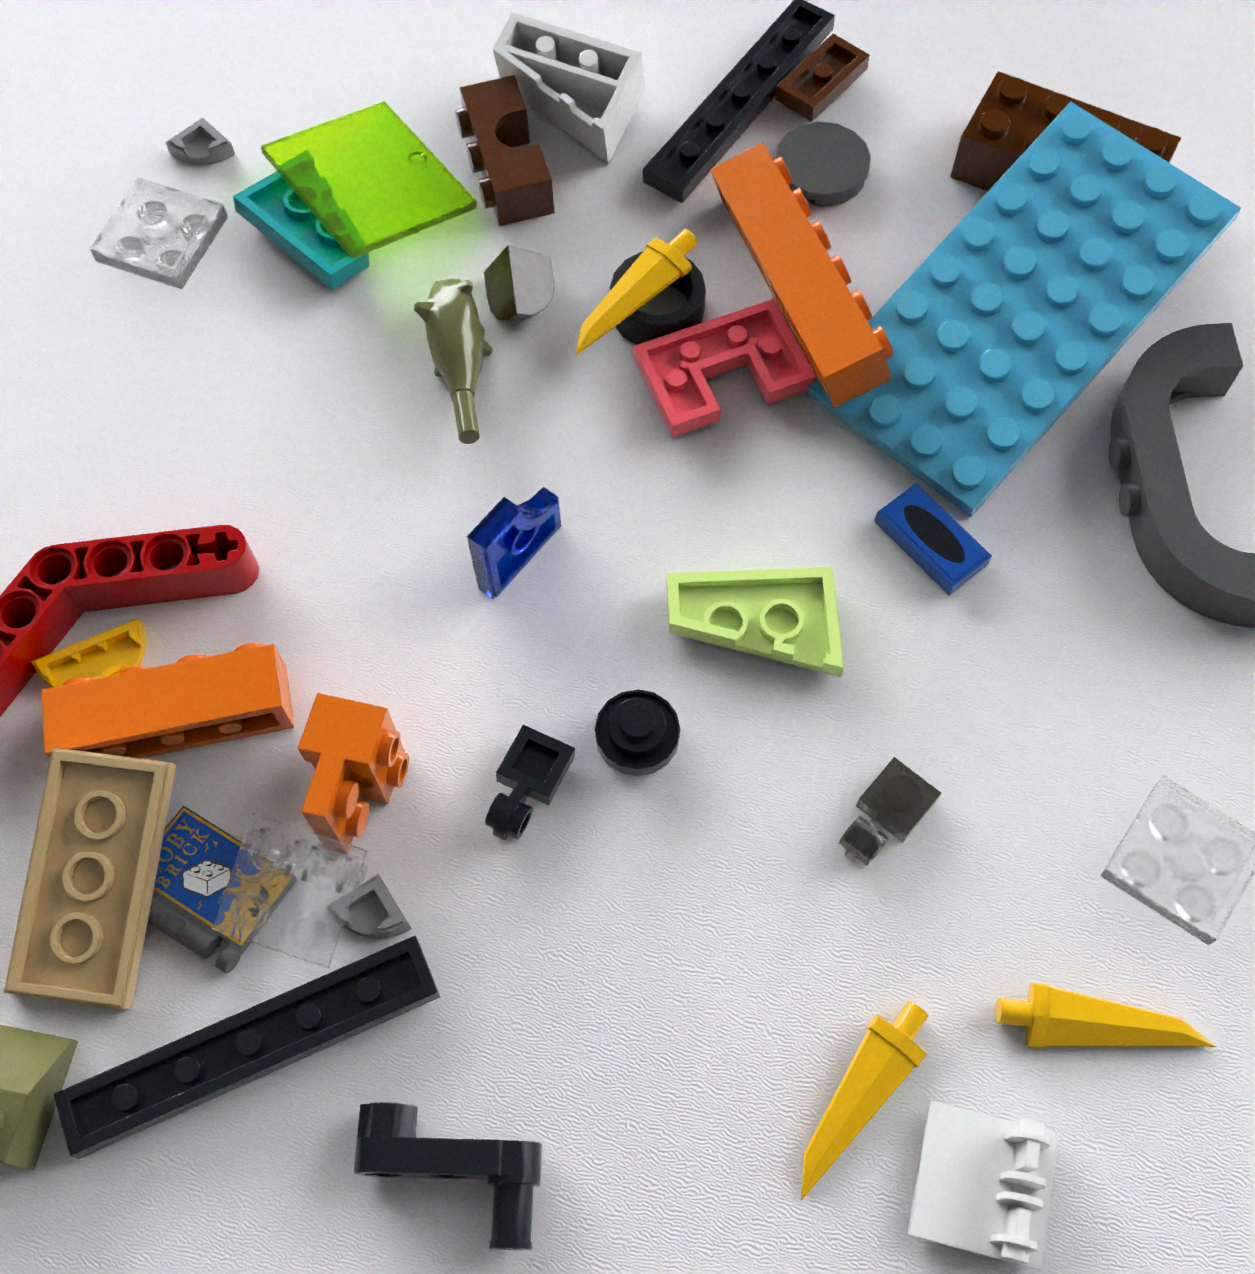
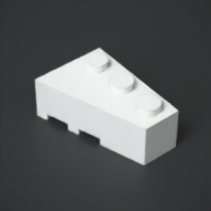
M512 12L493 47L499 77L515 75L523 100L527 105L609 164L645 91L642 52Z

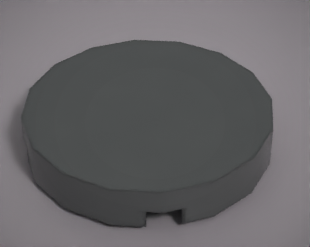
M827 122L803 124L788 132L778 144L776 158L782 157L793 181V184L789 185L791 191L800 188L805 198L814 200L813 205L820 206L844 203L858 195L864 187L865 180L868 178L871 160L866 142L853 130L839 124Z

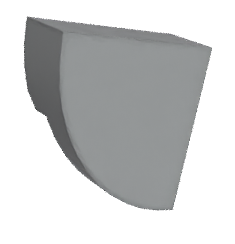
M201 118L165 142L170 155L189 164H214L235 155L232 143L204 118Z
M379 874L326 906L341 926L359 936L388 938L412 929Z

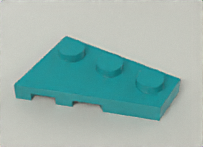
M309 154L304 155L233 196L235 211L331 290L369 267L368 250L346 214L340 213L332 199L330 188L325 181L321 182L316 174L315 164Z

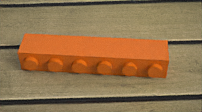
M762 142L710 169L722 203L833 407L835 408L892 380L886 360L894 355L891 344L881 326L872 330L868 320L872 319V315L861 291L857 290L851 293L847 285L851 283V279L841 257L836 255L830 258L827 250L831 249V245L825 230L819 221L812 224L809 222L808 217L812 214L807 200L800 188L791 191L789 185L793 184V181L782 157L780 156L773 160Z

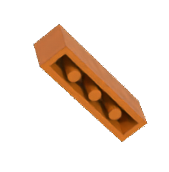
M248 643L237 647L233 652L213 656L188 655L180 658L177 663L153 668L132 666L122 670L118 675L97 679L87 677L72 678L65 681L62 686L41 690L45 754L49 758L53 747L142 759L294 728L287 668L274 644Z

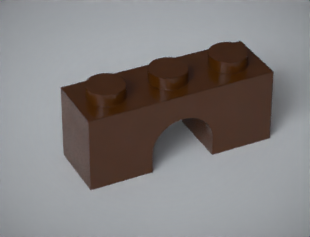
M515 75L460 87L463 108L455 109V115L461 138L470 137L471 143L466 144L472 172H481L483 176L482 179H478V186L484 208L493 207L499 226L554 214L552 179L540 145L514 148L530 144L527 108Z

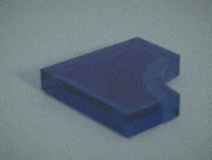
M543 487L532 498L519 505L503 497L467 535L476 581L480 591L492 599L497 598L561 527L559 497Z

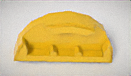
M136 618L36 659L31 663L40 677L50 687L62 686L65 681L72 678L87 677L97 679L118 675L128 667L141 665L147 647L145 626L139 618Z

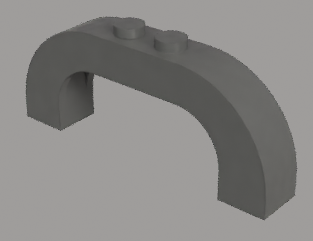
M1232 323L1196 325L1162 337L1152 344L1136 362L1112 412L1109 461L1112 469L1118 470L1120 478V511L1123 516H1128L1137 552L1155 581L1179 603L1202 616L1225 624L1255 628V553L1238 551L1222 544L1212 537L1199 522L1193 508L1169 409L1170 404L1186 398L1225 396L1244 366Z

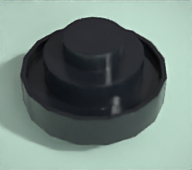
M639 689L621 692L609 699L598 713L595 725L598 752L607 765L620 773L633 776L653 774L668 765L677 752L680 739V725L677 713L667 700L654 692Z

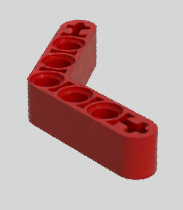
M214 525L56 544L44 547L36 552L0 595V717L37 672L31 662L51 654L83 612L236 594L250 588L258 578L259 566L242 532L231 525ZM180 562L175 568L166 570L172 564ZM124 569L120 574L112 577L114 573ZM67 576L66 579L58 583L59 580ZM33 619L28 625L22 627L27 621Z

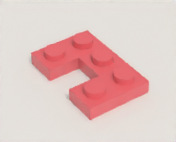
M774 299L633 346V359L672 438L720 421L721 408L706 381L708 378L747 365L767 405L808 391L810 384L816 381V375Z

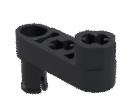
M385 1102L360 1104L354 1164L355 1175L386 1178L488 1180V1185L494 1186L491 1241H489V1249L532 1250L533 1187L540 1186L541 1143L493 1139L415 1138L418 1107Z

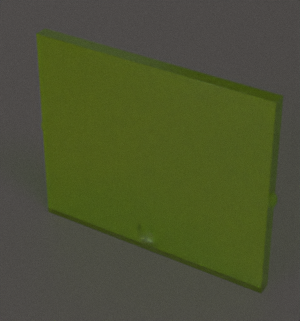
M385 101L261 145L262 154L352 259L477 208L476 199Z

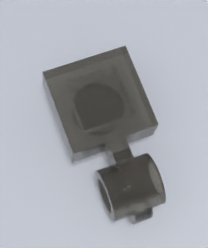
M894 757L858 799L856 807L868 815L871 820L868 822L860 815L850 825L839 841V844L847 850L844 856L853 863L859 859L868 866L889 840V837L881 832L883 829L903 843L938 801L941 792Z

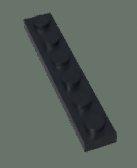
M793 0L643 168V183L683 203L710 172V169L719 162L772 101L776 94V86L818 48L832 32L835 15L805 0Z
M416 935L54 1093V1100L70 1156L80 1159L440 998L438 988Z

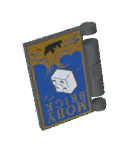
M183 805L165 827L148 923L203 959H208L217 949L220 940H224L230 945L221 952L215 966L228 974L236 967L241 955L298 879L292 873Z

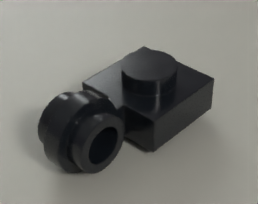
M522 725L496 772L497 782L512 788L513 791L509 796L500 792L487 813L485 825L493 828L494 836L506 840L509 836L518 840L522 836L533 812V807L524 804L528 796L548 806L550 805L575 758L574 747L526 725Z

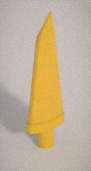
M683 229L669 244L654 237L646 245V249L581 325L575 356L603 337L680 277L683 278L692 269L691 263L685 258L697 245V239L692 232Z
M1031 982L1028 1001L998 998L996 1003V1022L1025 1026L1026 1045L1028 1047H1216L1179 1017L1050 987L1048 984Z
M907 1001L892 1024L879 1015H875L868 1024V1031L804 1152L801 1201L915 1067H919L927 1055L925 1051L913 1042V1039L929 1017L928 1013L917 1004Z

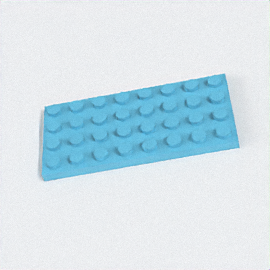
M1070 102L878 310L872 319L868 321L872 330L881 326L891 344L894 355L886 360L892 380L835 408L818 378L808 387V395L972 517L1237 219L1241 207L1073 102Z

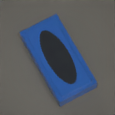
M917 483L876 514L874 522L948 595H951L988 566L992 555Z

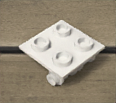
M929 1101L908 1235L1042 1271L1059 1134L1047 1131L1046 1124L1040 1121L1020 1118L1019 1123Z

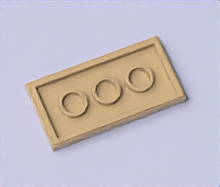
M52 747L4 993L116 1009L132 1008L177 764Z

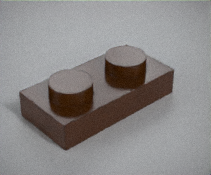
M833 33L776 86L775 100L812 122L867 70L870 55Z

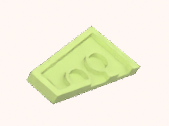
M833 567L667 573L669 633L838 677L842 676L844 665Z

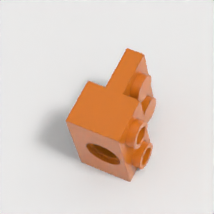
M317 693L297 748L306 762H311L315 768L301 813L325 849L348 854L353 837H361L368 821L369 803L365 801L389 803L393 788H400L404 783L409 766V754L405 753L400 740V732L396 731L387 708Z

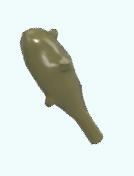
M446 279L435 281L427 301L417 302L414 305V311L425 323L427 340L435 365L434 374L438 377L442 376L453 401L459 441L464 444H471L480 438L474 403L477 379L482 369V356H489L492 353V347L484 340L485 330L479 321L477 307L471 293L473 282L470 280Z

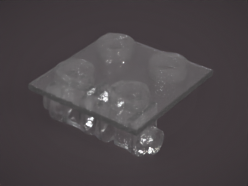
M252 813L212 930L329 968L355 889L363 883L368 866L364 865L368 850Z

